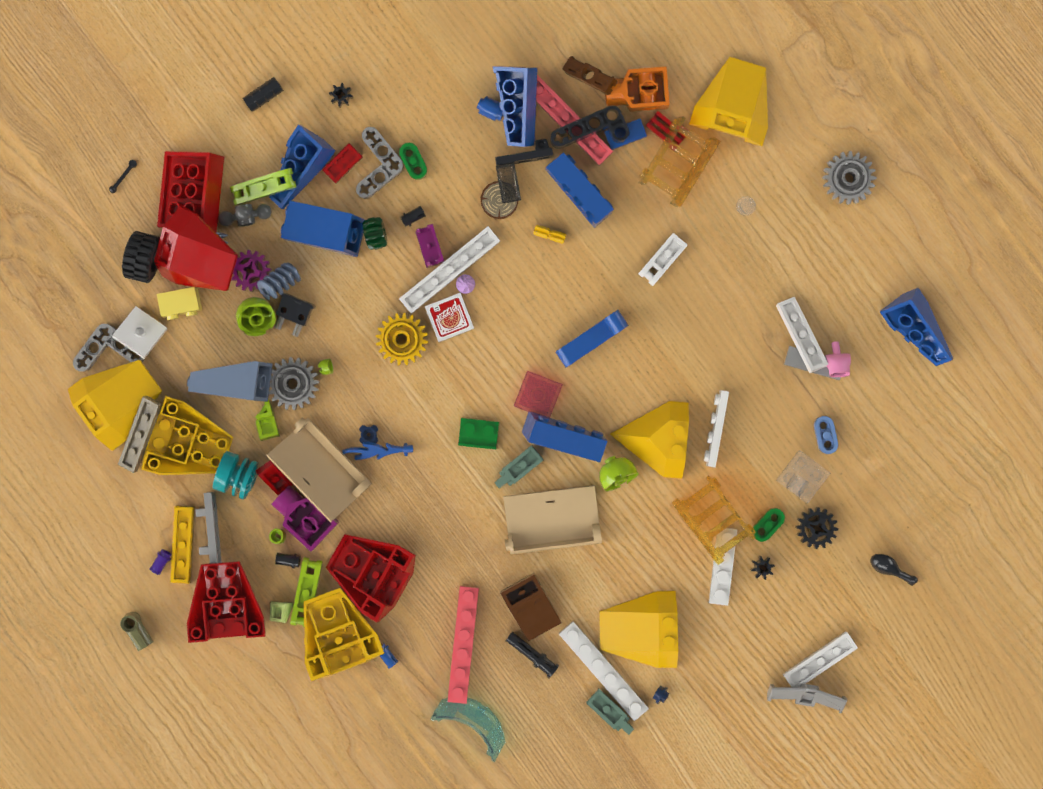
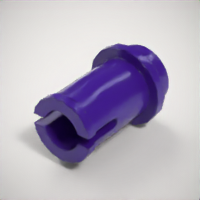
M164 549L157 552L158 556L149 568L150 571L157 575H160L166 563L171 561V553Z

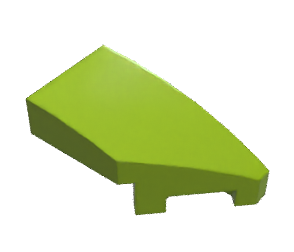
M269 399L268 402H264L265 405L255 417L261 441L280 436Z

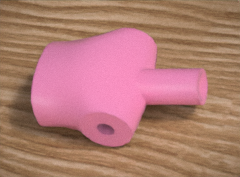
M832 342L833 354L825 355L828 362L830 377L849 376L851 356L848 353L841 354L839 342Z

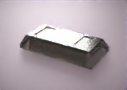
M515 163L496 166L502 204L521 201Z

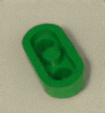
M413 143L403 144L399 154L410 177L415 180L423 179L427 174V167L417 146ZM408 150L413 151V155L410 157L406 156ZM417 167L421 168V172L419 174H416L414 172L415 168Z
M777 508L769 509L753 526V537L760 542L767 541L784 523V513ZM773 514L777 515L776 521L771 520ZM760 528L764 529L763 535L758 534Z

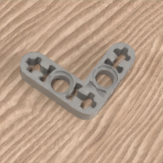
M374 127L365 128L362 132V139L382 164L358 183L356 192L363 199L372 197L398 176L404 168L402 160ZM375 132L376 134L374 135V138L377 140V142L380 139L382 140V142H379L375 145L371 139H366L368 137L367 133ZM386 146L388 148L387 155L380 156L377 152L378 148ZM391 154L394 155L391 159L395 163L399 162L398 170H391L392 165L388 160L384 163V160L388 159ZM377 173L385 174L384 182L377 183L374 178ZM371 179L377 187L374 189L371 186L368 189L369 193L367 195L366 193L361 194V186H369L371 183L368 180Z
M101 324L73 360V366L78 371H88L107 346L111 347L129 362L137 360L143 362L145 359L142 357L140 359H133L134 355L130 352L125 354L124 352L129 349L126 346L123 349H118L116 346L117 340L112 337L117 329L109 324ZM109 328V336H103V338L101 339L102 341H105L104 343L95 339L96 336L98 338H101V336L103 335V332L101 331L102 329ZM93 342L99 345V350L96 353H92L89 350V346ZM84 352H86L90 356H93L92 359H86V367H79L81 364L79 360H84L87 357V355H85Z

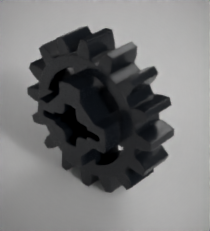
M816 507L814 512L811 508H808L809 513L802 512L803 519H797L800 522V525L795 526V528L800 529L797 536H802L801 542L805 543L807 541V547L809 548L812 544H814L815 549H818L819 545L822 548H826L825 543L832 544L831 537H837L833 534L834 531L839 529L834 527L837 520H831L833 514L826 515V509L820 512V508ZM818 515L815 520H808L810 517ZM826 520L829 524V530L826 528L825 525ZM810 524H811V525H818V524H819V527H820L822 530H824V532H822V531H816V532H815V529H813V527H811ZM805 526L808 528L809 531L808 537L805 533ZM826 536L824 539L816 541L818 537Z

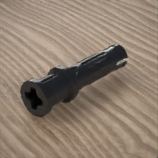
M514 632L505 640L532 661L535 668H539L547 674V678H550L559 667V664H554L546 657L545 653L540 654Z

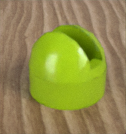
M324 359L319 362L318 368H321L319 370L321 374L333 373L331 359Z
M273 529L269 534V539L274 544L284 543L286 533L282 529ZM276 533L281 535V539L275 536Z

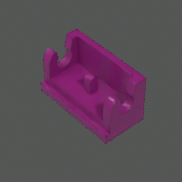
M433 224L427 225L425 228L416 229L417 231L415 232L426 268L445 262Z

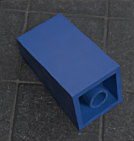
M289 201V205L285 210V222L281 227L282 239L358 258L364 232V219L351 213Z

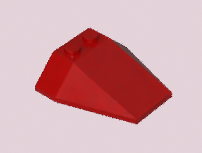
M344 534L326 569L358 610L378 623L396 606L414 573L416 555L399 545Z

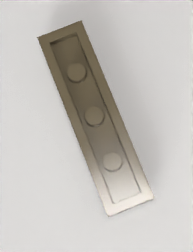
M143 396L118 462V465L132 473L137 472L163 405L162 403L149 396Z

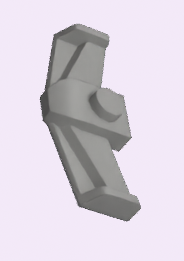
M770 684L767 692L768 701H771V699H795V704L814 707L815 703H819L839 710V713L843 712L847 703L845 696L841 698L819 690V686L801 684L800 687H775L774 684Z

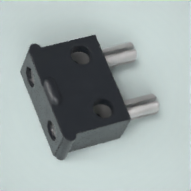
M284 293L281 295L282 299L276 312L278 319L274 327L280 330L285 319L295 322L296 325L292 335L298 337L302 326L307 325L311 312L316 306L293 295ZM283 307L287 309L286 313L283 312ZM301 314L304 315V320L300 318Z

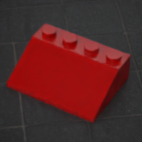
M165 151L157 222L158 228H163L176 210L183 206L197 213L217 233L224 156L210 152Z

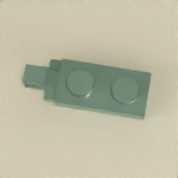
M531 445L499 472L502 477L494 482L495 485L500 489L506 483L509 486L513 483L515 484L544 459Z
M599 688L586 701V704L613 729L619 731L622 728L628 735L634 730L627 722L630 719L627 714Z

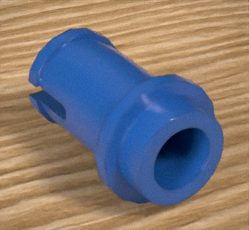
M383 643L384 654L380 657L388 669H390L398 660L388 649L389 646Z

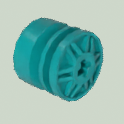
M226 451L217 468L213 489L226 493L230 486H233L232 496H236L240 490L239 498L246 499L257 478L255 470L258 469V462L253 460L249 465V458H245L240 465L239 455Z

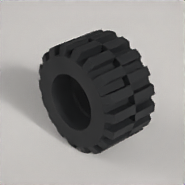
M139 231L133 232L126 244L123 255L122 272L125 278L150 283L157 271L154 259L160 240L159 236Z

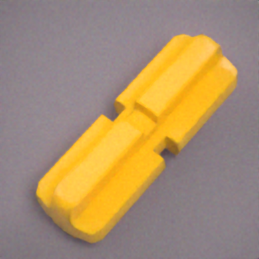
M536 225L533 232L536 236L546 239L550 238V240L561 244L566 239L565 233L556 230L551 231L550 228Z

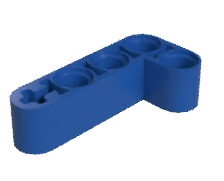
M616 310L555 353L565 368H567L629 325L620 311Z

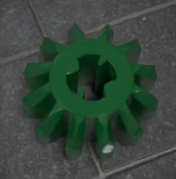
M372 217L364 220L363 233L368 248L370 250H377L386 247L387 234L382 219L380 217Z

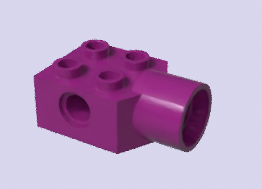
M291 485L271 504L285 517L283 526L310 552L339 524L336 518L330 523L307 498L302 497Z

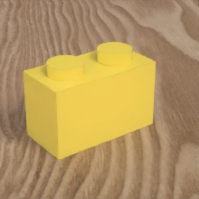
M197 287L157 294L161 317H167V320L178 319V315L186 314V317L198 315L197 311H202Z

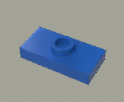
M641 118L626 123L629 135L623 143L614 142L609 132H604L611 150L647 137ZM622 129L615 130V135L618 138H623L625 132Z

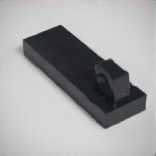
M547 139L536 140L534 151L495 157L496 166L502 167L553 158V150L549 148Z

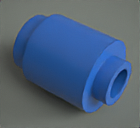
M488 96L480 99L477 105V109H479L478 114L493 121H501L503 110L500 109V102Z

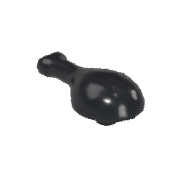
M875 554L871 557L870 563L877 572L883 575L899 577L911 586L918 582L916 576H911L900 570L897 562L892 557L884 554Z

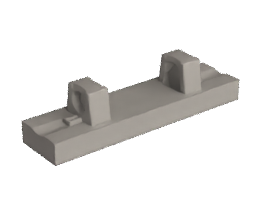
M215 492L204 493L205 508L196 509V517L206 516L208 546L199 547V555H209L210 563H221Z

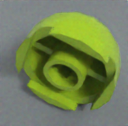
M247 298L238 306L236 311L238 327L248 336L264 335L266 330L270 327L272 329L275 324V312L269 302L263 298Z
M612 456L605 460L606 464L601 467L599 478L602 487L608 492L620 488V485L626 481L628 484L639 474L635 465L629 459Z

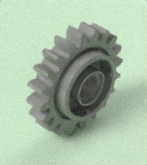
M849 151L846 157L845 153L841 152L840 158L835 155L833 157L834 162H827L830 168H825L823 171L828 175L823 176L822 179L828 182L823 187L830 188L827 194L834 193L832 200L839 197L840 204L844 199H846L847 205L852 200L857 204L859 202L858 197L863 201L866 199L864 193L866 195L871 194L868 188L875 187L871 181L877 179V177L871 176L876 170L869 169L872 162L865 163L866 156L859 159V152L853 157L852 151ZM846 173L853 176L852 183L845 180Z
M290 357L289 363L282 359V366L275 363L277 370L272 369L273 376H271L270 383L272 390L269 391V394L275 395L272 401L279 400V407L285 403L286 410L289 409L290 405H292L293 410H296L297 404H299L300 408H304L303 402L311 404L309 397L316 398L313 391H319V389L314 387V385L320 383V381L314 380L318 373H311L314 367L310 366L307 368L308 361H304L301 364V358H297L294 363L293 358ZM292 378H295L298 383L295 389H291L288 386V382Z

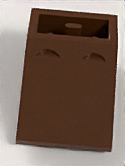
M535 573L501 590L502 598L528 642L562 623Z

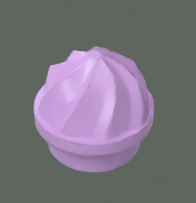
M461 275L456 281V287L459 292L468 294L474 290L475 281L470 275Z

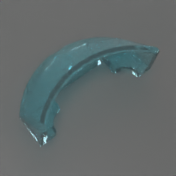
M448 698L442 699L430 719L432 721L437 720L438 722L442 719L454 720L471 727L482 737L488 747L486 754L495 762L505 744L503 729L496 715L488 707L482 705L481 702L471 698H467V704L447 702Z

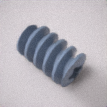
M287 262L269 273V276H265L263 280H259L257 287L265 299L270 300V296L276 299L278 298L277 293L282 295L283 289L289 290L288 284L294 286V280L300 282L301 277L296 268Z

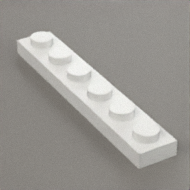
M487 226L400 297V301L412 314L496 246L500 240Z
M574 621L559 633L562 639L634 721L649 709Z

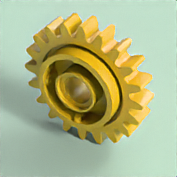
M396 313L394 320L391 316H388L389 323L382 321L385 327H378L377 329L381 332V335H375V337L381 339L376 345L382 346L378 352L386 353L383 357L384 359L391 357L390 363L392 364L397 360V364L400 366L402 360L408 365L409 359L414 363L416 362V355L422 358L419 351H426V348L422 345L429 342L423 340V337L428 336V333H422L425 326H418L421 321L420 319L413 322L414 315L407 319L406 313H403L402 318ZM400 334L407 336V342L403 345L397 342V337Z

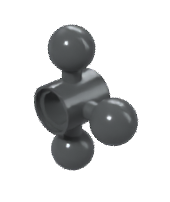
M244 204L235 207V214L228 211L221 212L218 220L222 226H230L235 220H237L239 227L255 224L254 217L258 216L260 219H268L272 214V210L266 204L259 205L257 210H253L252 204Z

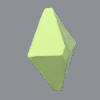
M271 601L269 621L286 623L293 608V603Z

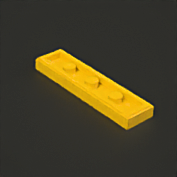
M174 506L170 583H191L195 507Z

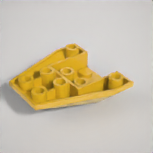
M729 57L694 106L689 125L704 130L711 128L745 138L744 142L762 147L768 130L766 67Z
M137 360L84 377L68 388L72 406L94 437L111 451H114L127 441L143 396H149L156 400L161 394L162 389L142 361Z
M165 396L144 453L141 470L158 475L216 474L219 463L224 453L230 450L234 437L186 402Z

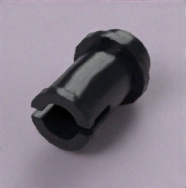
M418 206L406 214L403 213V216L400 218L405 227L408 225L411 227L412 223L426 217L422 207Z
M277 553L275 565L291 566L292 569H295V567L299 568L301 557L297 556V554Z

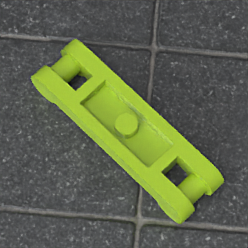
M292 168L231 186L230 190L235 198L233 200L234 206L243 205L247 202L296 188V182L292 178ZM284 177L286 182L284 184H281L280 178Z
M303 558L290 625L296 626L300 624L304 627V617H299V612H304V601L316 597L323 564L322 560L312 561L310 558ZM313 568L314 574L307 573V569Z

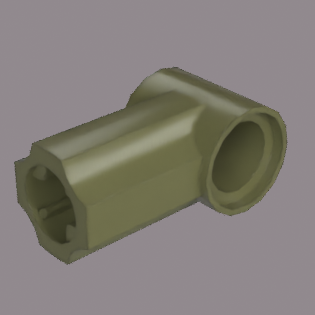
M129 612L122 618L120 626L127 632L138 651L153 643L138 613ZM127 618H132L135 621V626L128 625Z

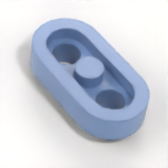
M827 416L818 417L814 422L818 448L822 453L832 454L838 448L834 422ZM822 422L826 423L825 429H821L820 424ZM825 441L830 442V447L826 448L824 446Z

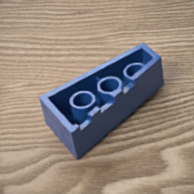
M493 66V72L496 73L497 78L496 87L501 100L500 109L503 110V124L507 146H535L537 68Z
M563 152L545 170L595 228L612 214L613 206L606 198H603L596 185L591 184L587 180L588 176L586 173L574 165L576 164L575 160L569 154L566 156Z
M531 411L528 412L522 429V433L529 443L596 462H601L608 442L601 432L595 430L590 432L581 426H572L564 421L555 420Z

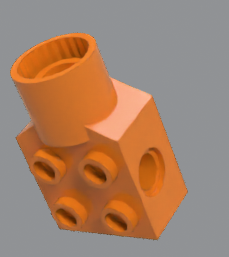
M667 66L628 69L625 78H615L618 83L615 87L612 86L611 89L613 91L611 94H605L606 106L626 105L629 112L668 109L670 103Z

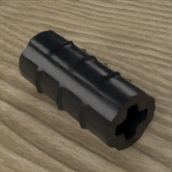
M273 77L242 99L251 112H253L274 97H277L284 90L276 78Z

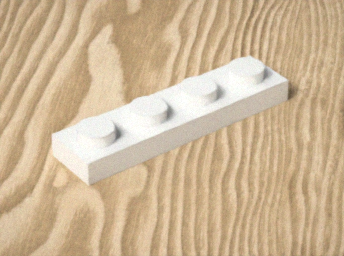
M792 297L778 303L776 307L809 373L827 367L828 362L796 298Z
M719 390V394L716 393L714 405H717L716 412H712L710 423L713 424L712 432L709 431L707 443H710L709 451L706 450L704 454L706 466L716 468L729 396L728 391Z
M717 527L708 601L710 604L728 606L737 529Z
M845 631L783 673V676L791 687H800L801 684H806L855 651L858 647L848 632Z

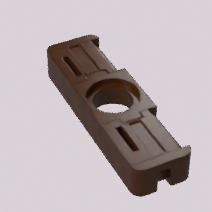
M570 56L563 66V71L567 75L606 95H610L613 91L611 89L612 86L615 87L618 83L614 76L610 77L602 73L600 69L588 63L584 64L573 56ZM593 71V77L586 79V75Z

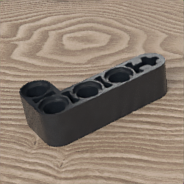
M609 106L554 130L550 141L554 148L561 149L608 129L612 140L620 144L628 138L629 129L621 110L617 106ZM610 111L615 112L617 119H608L607 113ZM592 119H597L600 126L592 128L589 122ZM574 127H579L582 130V134L575 136L571 130ZM622 129L625 132V136L623 138L616 137L615 130ZM566 130H568V136L562 139V143L554 141L556 135L563 137L566 135Z

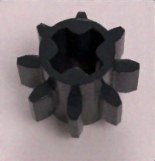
M341 83L340 87L333 85L334 91L329 92V95L334 97L331 100L332 104L338 102L339 108L342 107V104L349 106V99H353V95L348 94L351 88L345 89L343 83ZM341 92H343L346 96H342V98L339 99L337 95H340Z
M759 556L758 561L752 560L754 567L750 570L757 572L755 574L756 578L762 575L763 579L766 580V575H773L771 568L775 567V565L768 563L770 561L769 557L763 560L762 556ZM765 564L767 569L760 571L759 565Z

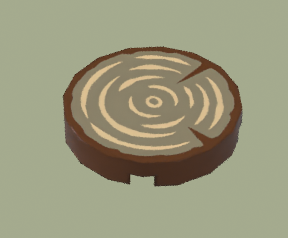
M494 181L483 189L481 206L489 217L505 219L516 211L518 194L511 184L504 181Z

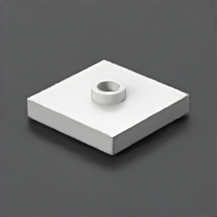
M135 306L112 337L145 359L167 331V327Z

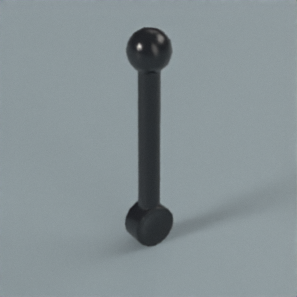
M135 160L129 161L128 168L124 171V173L117 180L114 186H111L109 188V191L111 193H115L117 191L118 185L126 177L129 171L137 166V162Z

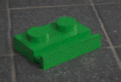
M461 418L458 446L496 450L499 422Z

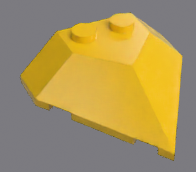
M668 401L610 433V435L662 477L682 479L686 462L689 403Z

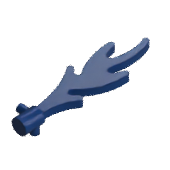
M363 442V446L367 448L354 447L342 450L343 454L362 453L355 455V460L367 459L377 455V460L384 456L404 452V456H408V453L413 452V445L404 443L403 446H394L386 443L388 448L386 449L376 443Z

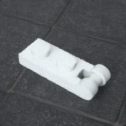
M672 233L638 274L642 278L644 276L648 279V283L653 286L687 247V244ZM652 266L658 271L655 275L649 271Z

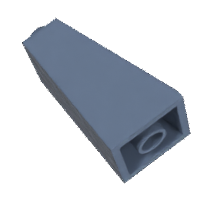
M252 361L194 371L190 373L187 380L188 391L268 402L273 364Z

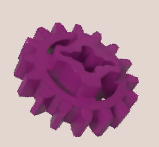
M247 250V255L240 252L241 257L237 258L233 272L234 276L231 281L237 280L236 287L242 285L243 291H246L247 287H249L250 292H253L254 287L257 289L258 287L257 282L252 283V280L257 277L260 278L259 280H263L265 276H269L267 272H271L272 269L267 268V265L270 264L269 261H263L266 256L261 255L258 257V251L252 254L251 250ZM249 259L247 263L241 264L244 260ZM258 261L261 263L263 271L259 270ZM252 267L255 270L254 273L249 274L246 272L247 268L251 269ZM238 270L241 271L243 275L242 280L239 277Z

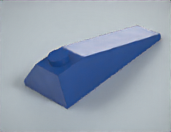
M299 124L286 144L288 148L285 157H282L281 170L292 168V178L296 182L297 187L269 196L281 209H284L289 204V201H292L326 166L336 151L323 138ZM284 177L280 178L281 184L286 183Z
M919 288L900 295L880 311L890 328L894 331H899L905 336L904 339L908 343L911 341L919 348V352L935 366L953 360V356L932 309Z

